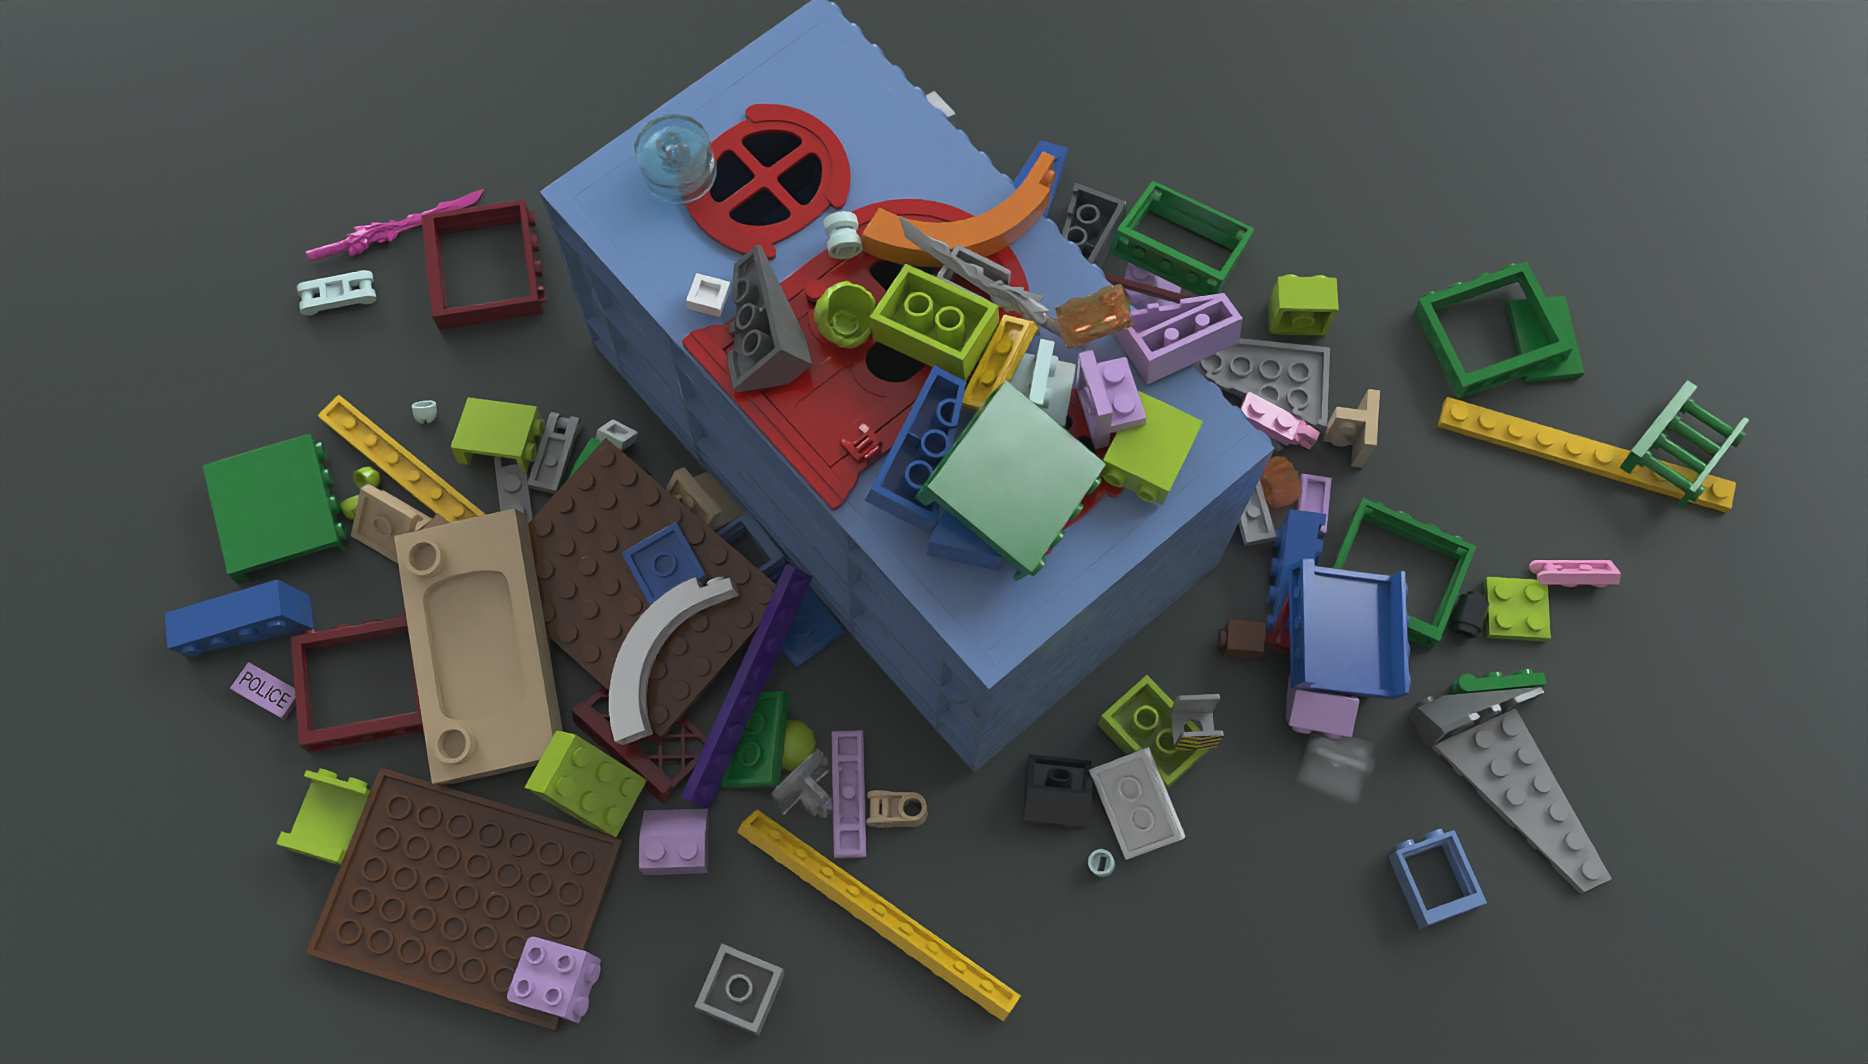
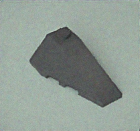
M756 244L734 264L732 302L737 304L736 321L730 322L729 333L735 335L734 350L728 352V367L733 390L737 392L787 385L812 365L806 337L763 248Z
M1542 687L1444 695L1435 700L1432 696L1418 701L1415 704L1417 708L1409 716L1428 749L1439 742L1510 710L1533 702L1544 691Z

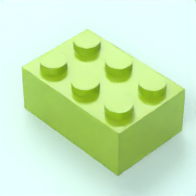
M905 264L870 316L873 340L931 367L935 365L966 381L985 352L999 325V308L994 303Z
M1146 675L1101 715L1098 726L1126 755L1149 747L1165 788L1168 790L1210 749L1174 751L1170 713L1174 702ZM1191 720L1184 724L1185 732L1201 731Z
M556 730L524 788L593 830L617 837L647 780L579 736Z

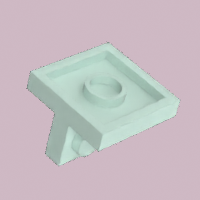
M1040 339L1035 355L1024 354L1010 383L1064 428L1076 364L1059 361L1058 356L1052 355L1055 342Z

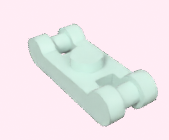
M364 270L299 283L297 291L298 296L302 298V301L299 303L300 313L311 316L322 310L357 303H374L376 301V293L371 286L374 283L373 273ZM351 286H360V289L352 291ZM316 293H320V297L313 298Z

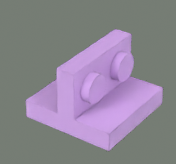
M1093 350L1079 353L1076 391L1094 448L1109 446L1110 433L1145 425L1146 415L1126 357L1097 363Z

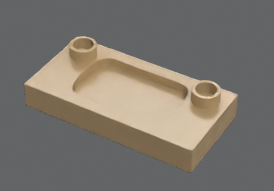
M513 508L394 536L432 784L446 786L536 766L556 730L563 731L527 515Z

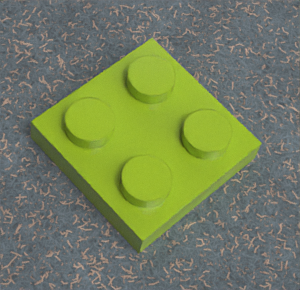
M1486 577L1483 580L1485 600L1490 603L1485 619L1486 638L1547 642L1551 638L1548 584H1540L1538 580L1518 578Z

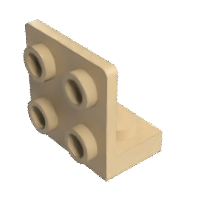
M683 467L674 472L666 487L668 492L714 531L727 526L744 514L743 510L709 472L692 477L686 468Z

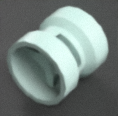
M846 211L836 212L827 216L823 221L825 234L829 237L827 242L829 255L835 259H848L860 254L863 246L861 237L856 233L859 229L857 216L852 212Z

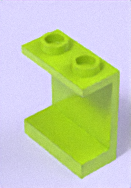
M1138 390L1146 415V424L1117 432L1103 459L1106 465L1099 475L1104 477L1107 483L1115 487H1125L1135 492L1140 499L1146 502H1156L1163 505L1204 421Z
M468 397L451 444V449L459 464L469 465L472 455L475 453L516 459L521 472L527 473L530 462H533L536 458V443L538 437H541L544 433L545 421L541 419L537 406Z
M319 769L318 773L306 770L304 776L311 781L308 792L291 833L281 831L276 844L288 851L341 866L371 791L366 788L368 783L356 778L349 777L348 782L337 779L338 775L325 769Z

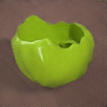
M848 281L836 283L828 287L822 297L817 300L813 321L816 323L821 336L837 347L851 349L861 346L872 333L870 316L876 308L875 299L871 292L866 291L860 285L852 284Z

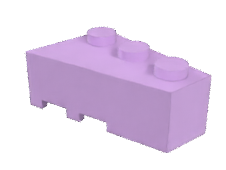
M1225 293L1180 299V304L1159 307L1158 303L1147 304V309L1126 311L1125 308L1114 309L1113 335L1148 385L1239 343L1243 318Z

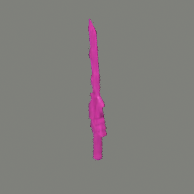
M484 189L472 192L453 201L441 202L437 208L421 214L408 215L407 219L398 222L390 220L389 223L372 222V225L354 227L356 232L347 234V239L306 251L308 258L312 262L345 251H349V255L352 258L356 254H361L365 249H368L369 244H373L375 241L379 243L389 241V243H392L398 233L422 225L421 215L463 209L474 205L479 200Z

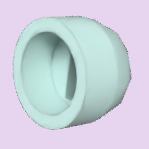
M420 401L412 404L415 420L420 424H424L425 419L428 424L432 423L437 417L436 402Z
M1098 849L1089 856L1088 865L1093 874L1105 877L1114 870L1115 861L1110 852ZM1102 857H1106L1104 871H1099Z

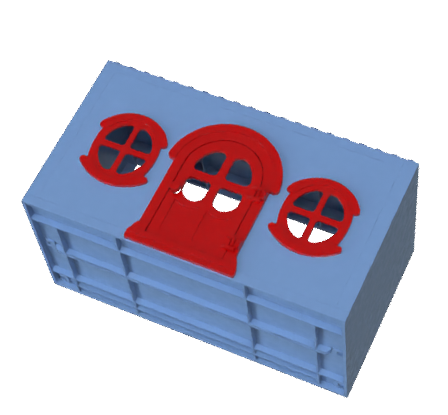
M811 0L540 191V195L591 342L706 472H709L743 512L745 513L749 510L784 555L785 561L787 563L790 562L792 566L813 577L809 584L812 591L975 773L1218 565L1275 448L1272 446L1270 438L1263 431L1256 430L1247 421L1245 413L1239 407L1232 406L1223 397L1221 389L1214 382H1208L1199 373L1195 363L1147 385L1113 335L1114 309L1125 308L1126 311L1136 309L1128 302L1126 294L1120 288H1114L1105 279L1103 271L1097 265H1091L1082 256L1080 248L1074 242H1068L1060 234L1057 225L1051 219H1045L1041 216L1029 231L1018 240L985 258L1011 271V287H1024V291L1044 296L1040 303L1050 309V312H1046V314L1091 338L1089 346L1084 351L1075 346V344H1071L1066 339H1062L1057 334H1053L1048 329L1041 327V336L1035 334L1025 352L1035 355L1040 339L1054 341L1052 355L1058 356L1059 361L1076 364L1064 429L1102 461L1118 432L1110 433L1109 446L1099 449L1094 448L1076 391L1079 353L1091 350L1094 352L1097 363L1126 357L1137 391L1139 390L1204 421L1163 505L1156 502H1146L1140 499L1135 492L1125 487H1115L1107 483L1104 477L1098 475L1102 479L1100 484L1090 495L1085 494L1080 502L1084 505L1081 512L1071 522L1067 521L1062 528L1065 532L1064 537L1053 549L1049 548L1043 556L1046 559V563L1042 569L1033 577L1029 574L1015 581L1013 576L1018 569L1003 557L999 569L993 570L927 555L929 541L945 512L941 505L939 506L937 524L929 534L866 502L865 499L933 367L925 364L921 371L907 381L899 383L887 382L875 377L866 365L868 352L880 343L873 340L872 333L863 345L851 349L837 347L821 336L816 323L813 321L816 305L810 303L817 302L828 287L844 281L860 285L866 291L871 292L875 299L876 307L887 292L870 274L871 268L884 260L863 252V250L852 258H832L828 252L827 242L829 237L825 234L823 221L827 216L836 212L846 211L854 213L857 216L859 225L856 233L861 237L862 241V233L879 207L910 220L934 223L954 222L972 218L993 209L1009 198L1017 189L1006 174H1001L992 165L990 158L984 152H979L971 144L968 136L962 130H957L949 122L948 117L940 108H935L927 100L925 93L919 87H914L906 79L905 74L897 65L893 66L885 58L882 50L876 44H871L864 37L861 29L855 23H850L843 16L837 4L834 2L830 3L828 0ZM757 244L763 248L806 337L812 365L787 385L737 392L733 390L728 367V352L734 350L735 335L729 333L730 322L736 321L737 304L732 302L734 264ZM912 266L934 277L937 276L942 268ZM696 273L730 282V291L720 317L686 309V300ZM957 274L953 283L991 302L988 293ZM999 308V323L1003 315L1022 319V315L1015 310L1006 312L1003 308ZM980 360L978 361V363H977L976 366L974 367L973 371L971 372V374H970L969 377L967 378V380H966V387H967V385H968V383H969V381H970V379H971L973 373L975 372V370H976V368H977V366H978ZM960 410L953 444L974 417V413Z

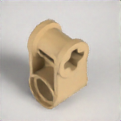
M875 790L867 793V798L870 799V818L866 820L867 826L876 828L917 827L927 819L926 801L918 793ZM916 803L921 806L922 810L917 816L911 817L904 812L906 806ZM882 804V814L880 815V805Z

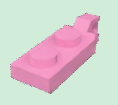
M1249 391L1245 395L1240 409L1245 413L1247 421L1256 430L1263 431L1267 436L1286 446L1289 444H1299L1307 449H1311L1317 442L1320 432L1310 425H1306V422L1300 420V418Z

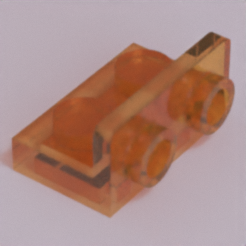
M1122 284L1105 286L1096 293L1082 298L1070 299L1065 304L1055 307L1063 343L1067 349L1135 326L1130 310L1132 305L1131 299Z

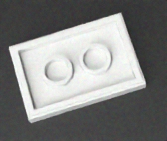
M1149 747L1089 770L1125 860L1180 841L1186 837Z

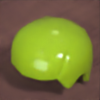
M793 719L787 720L781 769L796 770L799 766L810 761L814 755L817 741L814 731L805 722L800 720L794 721Z

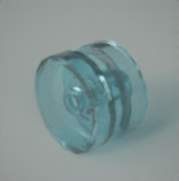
M669 114L662 115L648 122L639 132L634 144L635 159L645 184L655 197L663 202L672 204L690 203L704 196L713 186L717 175L716 159L711 149L709 136L702 124L690 116Z

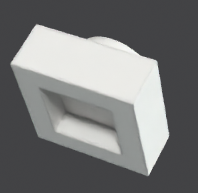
M696 273L686 300V309L720 317L730 291V282Z
M611 420L597 430L595 439L603 441L607 438L623 451L636 442L638 432L615 420Z

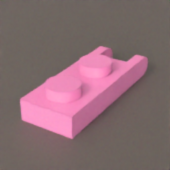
M1534 560L1529 565L1530 570L1537 574V580L1540 584H1561L1566 587H1575L1578 584H1591L1595 587H1606L1608 584L1619 585L1621 578L1620 571L1611 560Z

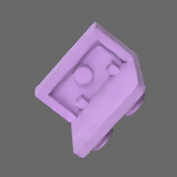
M530 937L526 941L507 993V998L510 1002L550 1013L579 1024L581 1016H584L589 1006L588 996L592 985L599 978L601 959L583 950L537 937Z

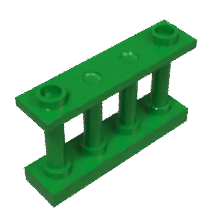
M1688 380L1619 467L1630 474L1636 465L1642 468L1645 465L1684 491L1685 495L1677 504L1681 509L1689 499L1695 502L1706 489L1701 483L1730 445L1736 448L1747 433L1742 429L1749 422V419L1744 417L1734 429L1695 404V399L1691 395L1698 386ZM1680 411L1683 414L1687 412L1727 438L1722 446H1719L1680 420L1682 417L1677 415ZM1665 429L1670 432L1674 430L1714 457L1708 465L1667 439V434L1663 431ZM1651 446L1656 450L1659 447L1700 475L1694 483L1653 457V452L1649 449Z

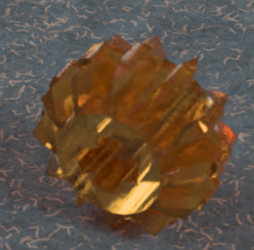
M1284 456L1270 457L1260 477L1266 502L1269 501L1273 508L1291 505L1302 494L1300 486L1302 481L1297 475L1298 471H1295L1293 463L1288 462Z

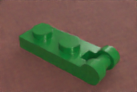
M1531 669L1519 670L1509 676H1502L1501 672H1493L1477 679L1474 675L1466 673L1452 684L1451 694L1535 687L1543 688L1547 683L1544 672L1533 673Z

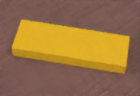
M1003 315L964 391L962 410L976 414L993 390L1006 380L1009 383L1011 382L1038 329L1033 321Z

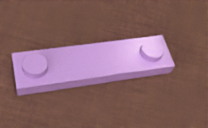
M863 730L832 731L834 859L866 858Z

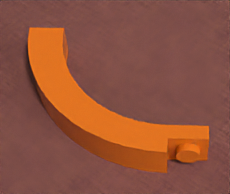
M1043 151L1020 187L1004 202L983 214L965 220L942 223L904 219L925 235L947 243L950 253L959 244L983 257L992 255L1014 243L1028 232L1048 208L1050 188L1056 177V172L1053 171L1055 157ZM880 207L862 233L863 252L877 258L917 267H943L944 265L905 238L900 216L885 211Z

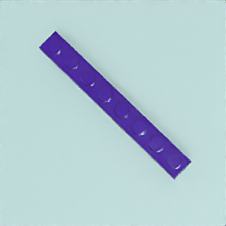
M786 564L681 796L682 798L706 808L710 807L715 798L722 778L731 763V758L739 740L744 734V729L752 711L757 705V700L765 682L770 676V671L778 653L783 647V642L791 624L796 618V613L813 578L802 570Z

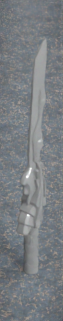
M900 216L905 238L988 293L991 303L998 305V308H1003L1006 312L1015 310L1022 315V319L1033 321L1038 328L1035 333L1037 336H1041V327L1051 333L1057 334L1060 338L1066 339L1069 343L1075 344L1078 348L1084 351L1087 349L1091 338L1046 314V312H1050V309L1040 303L1044 296L1024 291V287L1005 285L1002 280L994 282L983 275L982 267L965 263L950 253L947 243L925 235Z

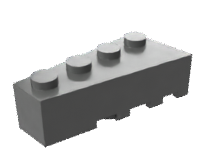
M1075 182L1062 236L1068 242H1074L1080 248L1082 256L1091 265L1095 264L1101 268L1108 255L1116 230L1126 218V201Z

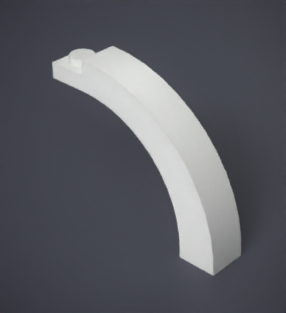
M723 576L709 580L705 587L696 577L683 582L656 600L631 628L616 658L609 689L610 724L615 742L625 745L653 734L647 712V686L651 668L659 650L671 633L689 617L710 606L739 596L736 583L732 579H725Z

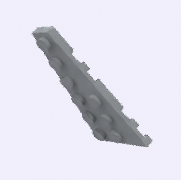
M1239 338V343L1195 363L1199 373L1208 382H1214L1220 389L1239 397H1245L1249 391L1295 415L1300 420L1306 422L1307 425L1324 432L1327 429L1329 347Z
M1516 708L1431 747L1439 756L1442 755L1453 766L1452 769L1460 777L1463 775L1477 789V793L1512 828L1516 827L1527 838V842L1534 849H1538L1551 862V866L1577 892L1581 894L1612 879Z

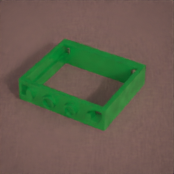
M1152 181L1116 230L1108 253L1198 296L1219 294L1243 256L1255 229ZM1154 189H1156V190L1162 192V194H1160V193H1158V192H1156V191H1155L1154 194H1152V193H1153V190H1154ZM1151 211L1233 250L1222 270L1218 271L1134 230L1147 212Z
M1527 261L1517 265L1516 263L1508 264L1500 271L1491 274L1488 272L1482 273L1475 277L1474 280L1465 283L1456 282L1447 289L1437 293L1435 291L1428 292L1419 298L1415 309V314L1457 399L1566 362L1573 349ZM1519 282L1551 345L1466 374L1435 310Z
M1363 497L1355 509L1331 568L1342 570L1362 520L1457 560L1432 624L1409 615V625L1407 627L1408 640L1432 650L1441 639L1477 546L1463 541L1461 536H1452L1442 532L1434 524H1424L1412 519V516L1406 512L1391 510L1384 507L1380 501L1375 503Z

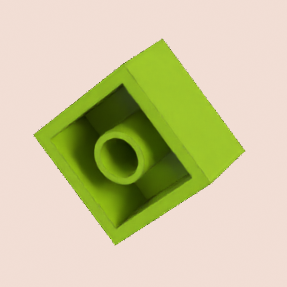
M1293 274L1284 275L1283 277L1278 276L1267 303L1269 334L1326 336L1339 310L1337 278H1327L1324 275L1313 277H1298Z

